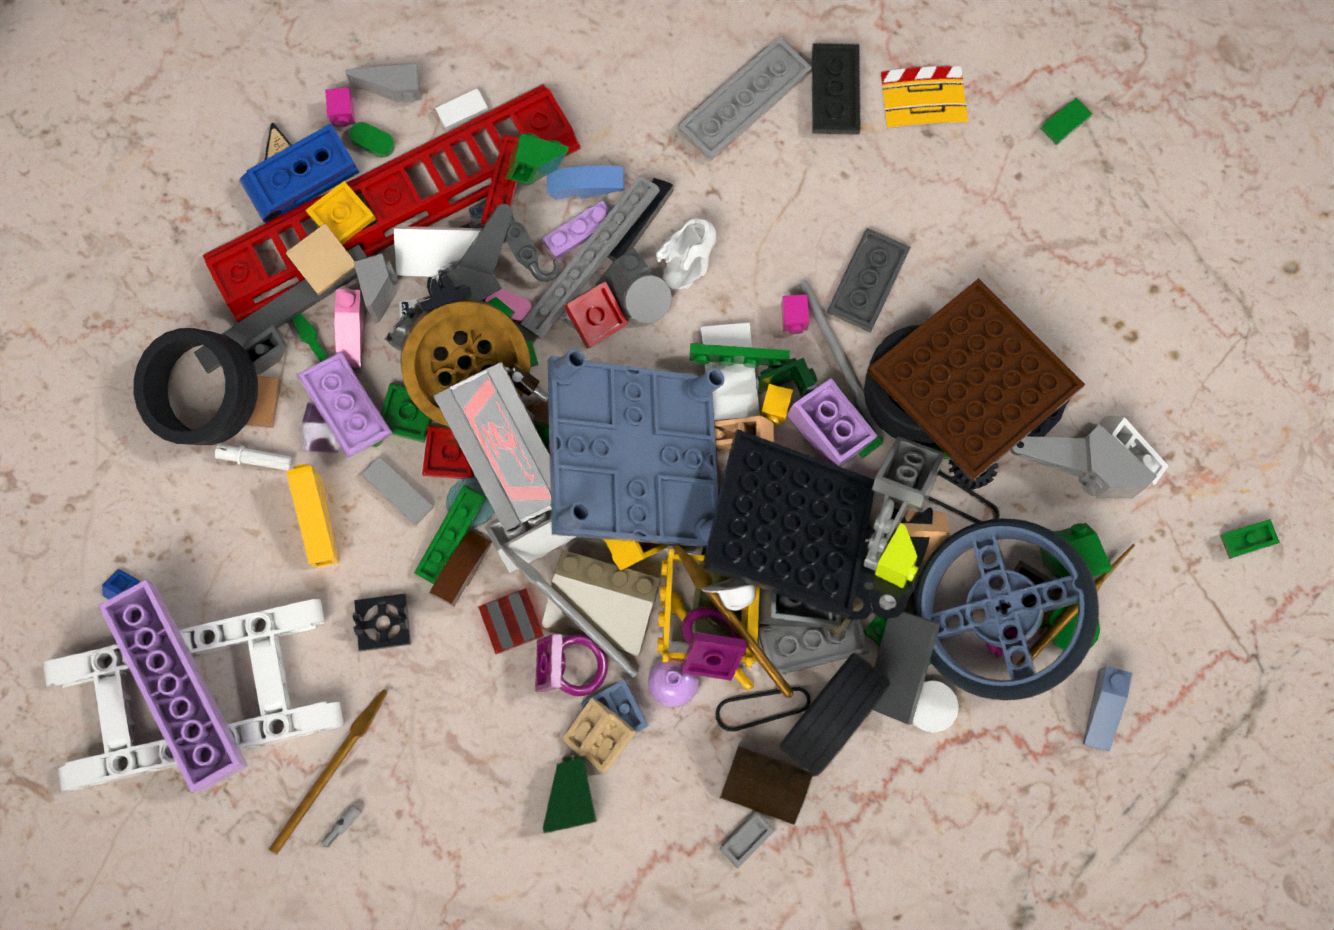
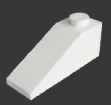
M1105 416L1099 424L1157 475L1151 485H1155L1168 468V465L1125 417Z

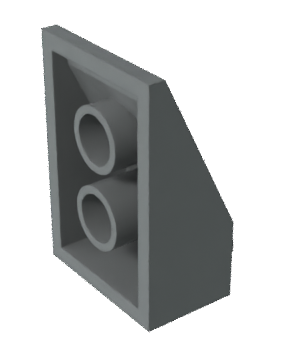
M762 588L759 591L758 624L793 627H841V616Z

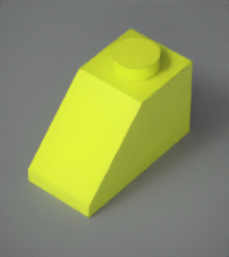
M900 523L879 559L875 575L901 588H904L908 580L912 582L918 571V567L915 566L917 554L904 524Z

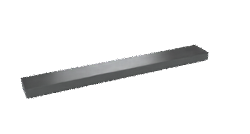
M359 244L347 251L354 261L367 258ZM356 269L352 270L320 295L316 293L305 279L222 334L227 335L243 346L272 325H276L278 329L336 291V289L356 278ZM202 346L194 352L208 374L221 366L218 358L209 348Z

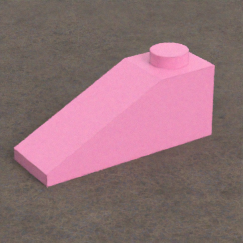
M336 289V354L342 352L352 369H362L366 311L361 290Z

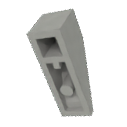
M417 63L346 69L347 78L352 86L397 102L413 103L416 100H422L420 73Z

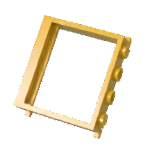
M674 548L668 549L666 560H662L661 575L666 576L665 585L660 586V601H664V611H659L658 627H663L662 637L657 638V653H661L663 663H668V659H683L686 654L668 652L673 562L682 563L678 554H674ZM689 555L698 564H703L705 555ZM755 586L756 596L753 602L741 609V623L757 643L760 588ZM748 648L740 664H746V667L751 668L752 664H755L757 660Z

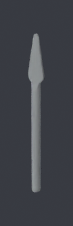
M807 281L800 283L798 286L802 294L807 295L808 306L855 396L854 403L882 440L884 437L881 428L871 417L865 403L864 393Z
M503 543L499 545L529 582L535 584L631 678L637 675L639 670L549 585L535 568Z

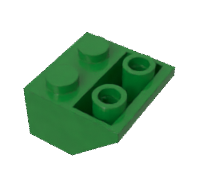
M521 133L511 152L506 179L527 185L536 182L558 169L569 147L562 145L558 141H546L539 139L534 134Z

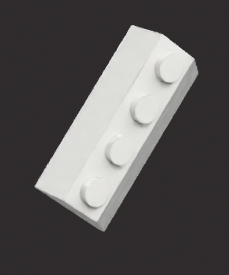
M551 509L506 532L499 519L485 526L509 573L519 569L500 548L499 545L501 543L527 563H530L537 558L544 557L548 552L567 544L575 538L573 536L552 535Z

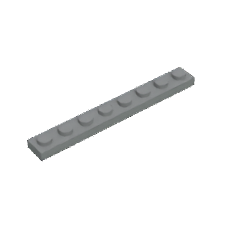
M640 175L522 321L521 325L524 329L542 340L565 311L563 305L577 296L659 193L660 190L656 184Z

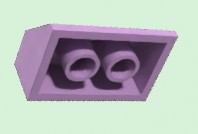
M832 378L795 402L787 413L789 419L820 458L839 467L853 459L878 437Z

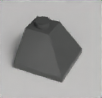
M633 248L615 260L596 282L595 286L606 281L626 320H628L631 316L628 315L624 308V291L626 292L630 281L637 276L653 274L645 261Z

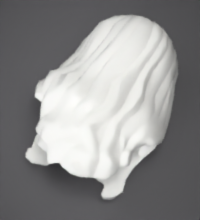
M690 218L681 229L666 238L656 253V260L658 262L665 258L667 267L663 270V280L666 281L671 290L688 289L694 284V281L704 276L708 270L709 256L717 240L713 224L705 219Z

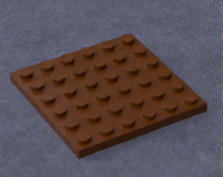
M979 278L877 360L867 371L972 482L1085 386V383Z

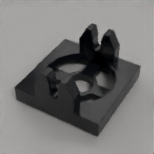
M440 273L438 274L440 287L435 278L428 277L426 287L429 296L417 299L416 301L419 309L425 312L471 297L472 293L470 287L465 284L454 287L453 281L447 275Z
M405 593L354 600L355 612L352 617L356 626L353 628L355 635L358 637V649L360 652L411 645L407 595ZM386 604L394 606L398 610L399 617H391L387 614ZM377 605L378 614L374 619L364 621L368 610ZM381 616H387L390 619V626L386 630H380L376 626V621ZM399 625L400 631L394 638L389 640L388 632L392 630L393 626ZM374 628L380 633L381 641L370 638L365 629Z

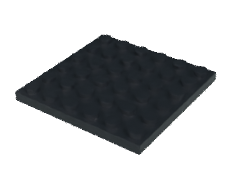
M737 429L733 436L702 568L849 618L852 615L874 497L872 488L875 479Z

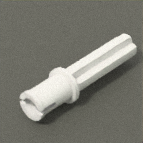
M218 443L217 448L219 449L215 450L216 459L235 461L238 465L246 463L286 471L292 465V457L247 449L244 445L236 447Z

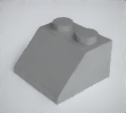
M383 254L354 262L364 302L374 323L380 322L397 294L395 285L399 284L391 261L386 262Z

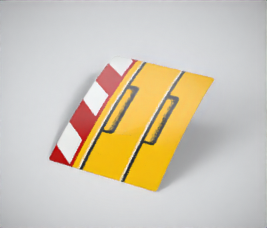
M960 66L918 67L881 72L888 128L929 123L968 122L962 69Z

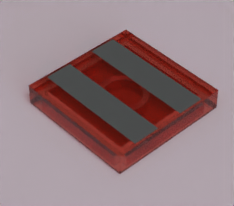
M526 588L478 606L496 655L544 637Z

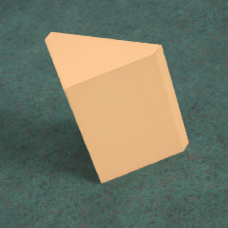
M906 511L904 516L906 521L910 522L922 512ZM933 512L932 524L902 523L906 526L910 537H930L923 562H927L931 554L950 534L946 512Z

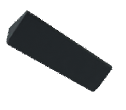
M657 178L652 179L651 182L658 186L659 193L607 258L615 261L634 248L673 193V184Z

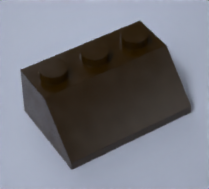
M738 746L720 798L795 825L813 775L806 770Z

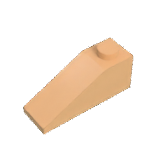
M763 416L714 422L716 449H730L734 433L737 429L774 442V423Z

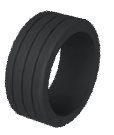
M911 325L887 336L876 348L869 367L920 325ZM867 372L864 384L865 403L877 425L893 438L899 436L922 445L936 444L906 412L894 405L887 396L886 391Z
M178 328L159 336L145 349L136 367L133 395L136 408L143 422L154 434L163 440L186 445H215L237 435L248 423L254 412L258 397V378L249 354L232 338L207 330ZM204 345L214 353L223 368L225 394L217 414L204 426L191 430L180 422L170 406L168 381L177 360L193 347Z
M852 653L781 742L780 749L794 761H798V764L805 770H808L810 774L819 776L879 702L890 686V679L882 675L880 671L872 667L870 663L862 659L857 653Z

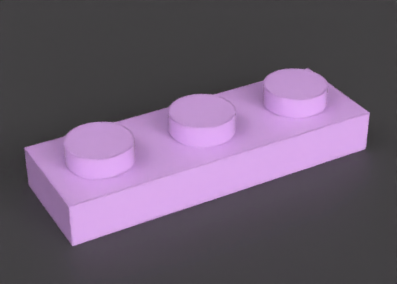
M602 200L543 237V242L554 258L558 260L586 242L610 213V210Z

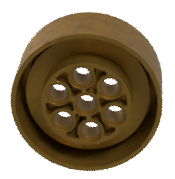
M465 298L423 312L408 329L401 348V371L409 396L425 415L448 427L449 425L434 398L435 394L481 372L482 367L487 364L493 366L502 362L504 367L510 368L516 363L530 373L529 350L521 331L499 309L476 299ZM459 330L465 331L467 334L466 340L463 343L454 342L453 336L455 332ZM484 339L490 342L489 350L479 352L477 350L478 342ZM439 346L445 347L447 349L446 357L443 359L435 358L433 355L435 348ZM463 355L471 358V363L466 368H461L457 365L459 357ZM443 371L451 373V380L445 384L438 381V375ZM516 388L517 392L522 398L524 393L520 391L518 388Z

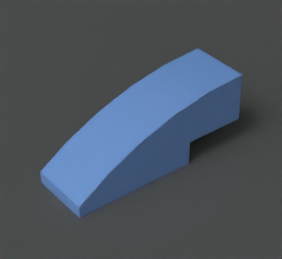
M592 165L559 168L547 175V193L555 200L572 196L584 199L625 190L623 166Z

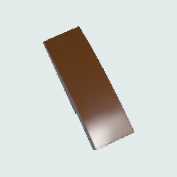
M470 530L444 566L429 593L455 607L465 587L469 586L492 541Z

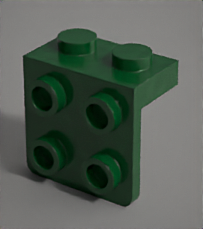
M792 358L785 361L782 367L777 369L771 367L761 371L756 382L757 393L761 394L767 391L769 384L780 386L793 380L801 398L816 389L815 382H817V376L813 368H808L804 358L798 360Z

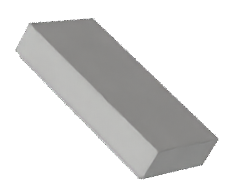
M756 811L719 850L739 868L775 830Z

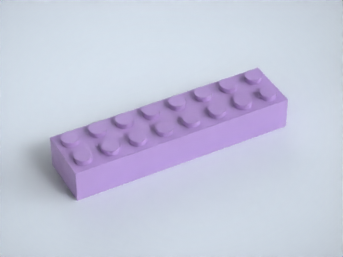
M144 580L98 605L190 791L202 793L246 768L248 765L156 584Z

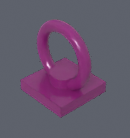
M700 607L693 609L685 616L682 623V633L689 647L681 663V673L731 681L747 649L746 640L740 639L717 608ZM702 617L715 618L729 628L732 638L698 632L693 633L692 625L695 620Z
M551 634L537 640L535 692H547L559 688L561 691L572 696H585L596 691L604 682L608 670L607 657L605 652L589 636L573 634L562 638L560 634ZM579 644L588 647L597 659L596 675L586 685L575 686L568 683L562 677L566 667V657L563 651L571 645Z

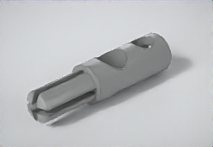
M352 805L333 826L331 832L322 841L324 846L330 847L338 836L342 835L359 816L361 811L355 805Z

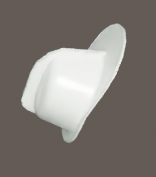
M734 578L702 588L704 592H718L724 606L734 611L750 605L756 596L755 586Z

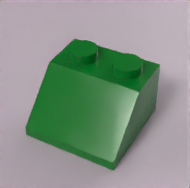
M1077 523L1070 528L1053 531L1076 549L1087 564L1092 577L1112 571L1097 533L1087 523ZM1040 547L1042 563L1056 579L1069 576L1063 565L1052 554Z

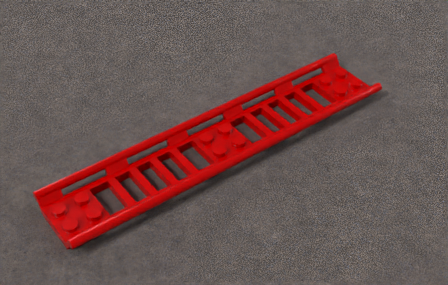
M541 84L346 182L356 195L363 194L378 223L359 231L342 245L347 251L362 243L364 246L362 250L368 258L395 244L394 233L387 237L384 234L385 231L427 211L429 216L407 227H428L487 197L490 184L452 204L448 200L489 178L492 181L496 163L489 166L473 136L486 130L499 153L502 139L494 126L511 118L519 134H534L539 139L558 141L562 145L569 147L565 157L580 150L581 147L576 139L573 128L550 89ZM463 141L467 144L481 169L470 176L466 174L452 149L453 146ZM441 152H444L460 180L449 187H446L431 160V157ZM421 162L439 191L423 200L419 197L406 173V170ZM330 191L203 254L204 262L238 323L305 280L304 276L287 256L286 252L288 250L279 234L294 228L300 241L305 239L307 234L301 223L311 218L307 214L306 209ZM269 239H272L287 269L271 277L268 276L253 248ZM294 277L298 278L299 282L258 303L254 302L253 298Z

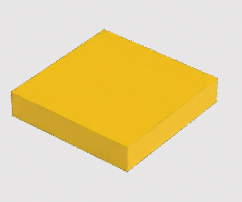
M345 181L306 209L307 214L319 227L323 224L327 225L341 245L376 219L374 214Z

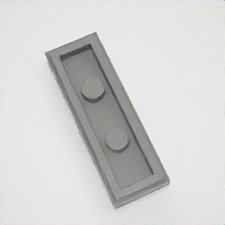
M380 457L361 474L415 525L434 508Z

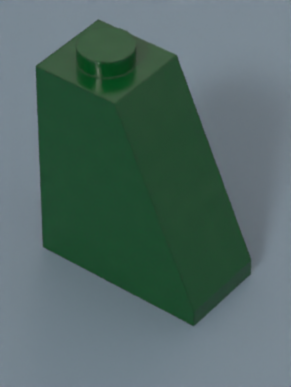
M578 755L562 758L563 763L557 764L543 824V832L545 834L597 822L585 760L583 758L578 759Z

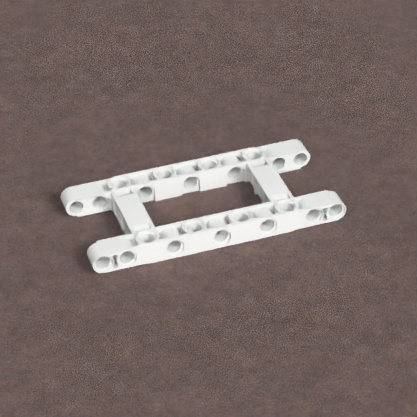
M320 599L306 600L179 630L191 655H207L231 649V646L248 642L261 716L227 724L240 751L344 726L340 702L326 704V701L295 709L291 708L279 637L316 629V626L324 624L325 620ZM265 620V629L262 632H257V624ZM214 632V641L210 644H207V635L209 633ZM118 644L43 663L46 687L62 686L65 688L94 681L105 754L67 762L66 766L59 767L61 792L80 790L178 766L171 755L165 739L138 746L135 745L133 733L135 722L131 720L129 707L131 696L127 694L125 676H127V673H130V668ZM111 656L112 663L108 668H105L104 662ZM282 720L284 729L281 733L276 734L274 726L278 721ZM126 757L128 766L122 771L120 762Z

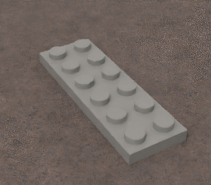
M778 37L678 125V131L708 160L712 161L812 72V67Z

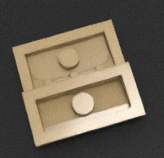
M323 224L286 252L287 256L318 295L355 269V261L326 224Z
M591 698L565 734L563 740L579 756H585L601 773H607L636 731L605 705Z

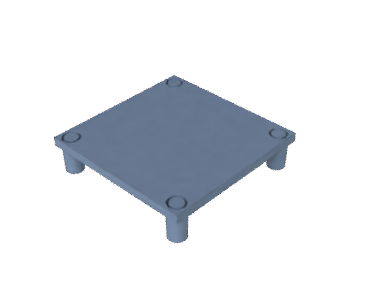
M578 349L570 350L563 357H549L547 361L552 535L707 547L718 502L713 392L724 384L725 378L723 373L713 368L703 375L697 376L586 361L585 355Z

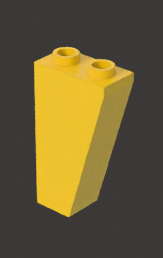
M295 465L292 470H288L286 473L308 562L313 568L339 563L322 476L312 465Z

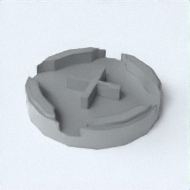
M651 274L639 275L632 279L623 295L624 308L628 315L636 321L646 324L663 318L668 312L672 301L671 290L667 283L660 277Z

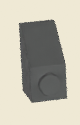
M272 325L242 347L249 354L255 366L256 374H262L281 360L288 346L276 325Z

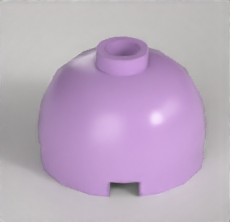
M660 659L649 672L648 685L651 695L658 703L666 707L686 705L692 701L697 693L699 677L697 675L681 673L683 659H668V663H663V659Z

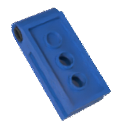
M330 123L246 170L247 173L240 178V183L262 221L267 223L305 204L360 172Z

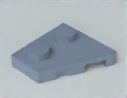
M625 679L591 697L617 714L636 733L650 726ZM591 698L581 703L582 707H585Z

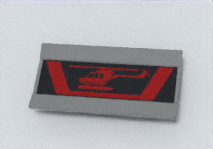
M502 362L434 395L440 410L505 532L551 509L550 453Z

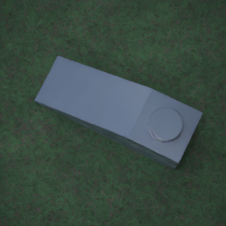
M1109 666L1098 670L1083 745L1110 751L1128 698L1132 672Z

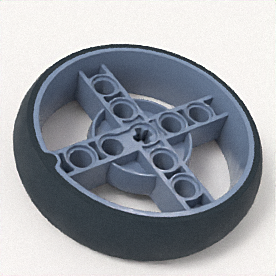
M1000 518L969 525L948 537L936 548L919 575L914 593L913 614L940 624L930 662L942 676L970 694L992 700L1007 701L1020 700L1042 694L1062 683L1079 667L1088 654L1097 631L1099 602L1092 574L1081 555L1069 542L1052 530L1039 524L1019 519ZM998 540H1020L1045 549L1063 565L1069 576L1036 585L1027 576L1006 569ZM974 547L982 577L970 589L966 604L934 613L935 596L943 575L958 557ZM990 553L996 554L997 559L993 564L987 565L984 563L986 555ZM995 578H1002L1004 580L1003 586L997 590L992 589V581ZM1053 589H1061L1063 595L1059 600L1054 601L1049 598V594ZM1033 595L1037 597V602L1033 607L1027 608L1024 606L1023 602L1027 596ZM1003 603L1011 606V608L1007 609V614L1005 615L1001 611L998 612V610L1002 609ZM1078 603L1077 624L1069 644L1054 662L1036 673L1027 640L1039 629L1044 612ZM979 609L984 610L985 618L979 622L974 621V612ZM953 616L959 617V625L953 629L949 628V619ZM1011 627L1017 628L1018 636L1015 639L1008 640L1005 638L1007 629ZM973 632L985 643L1002 647L1011 680L985 678L967 670L951 657L940 640ZM1016 653L1025 654L1026 659L1022 665L1016 666L1013 664L1012 658Z

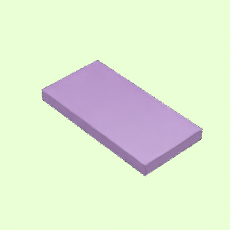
M342 352L297 374L298 379L347 458L392 435V431Z

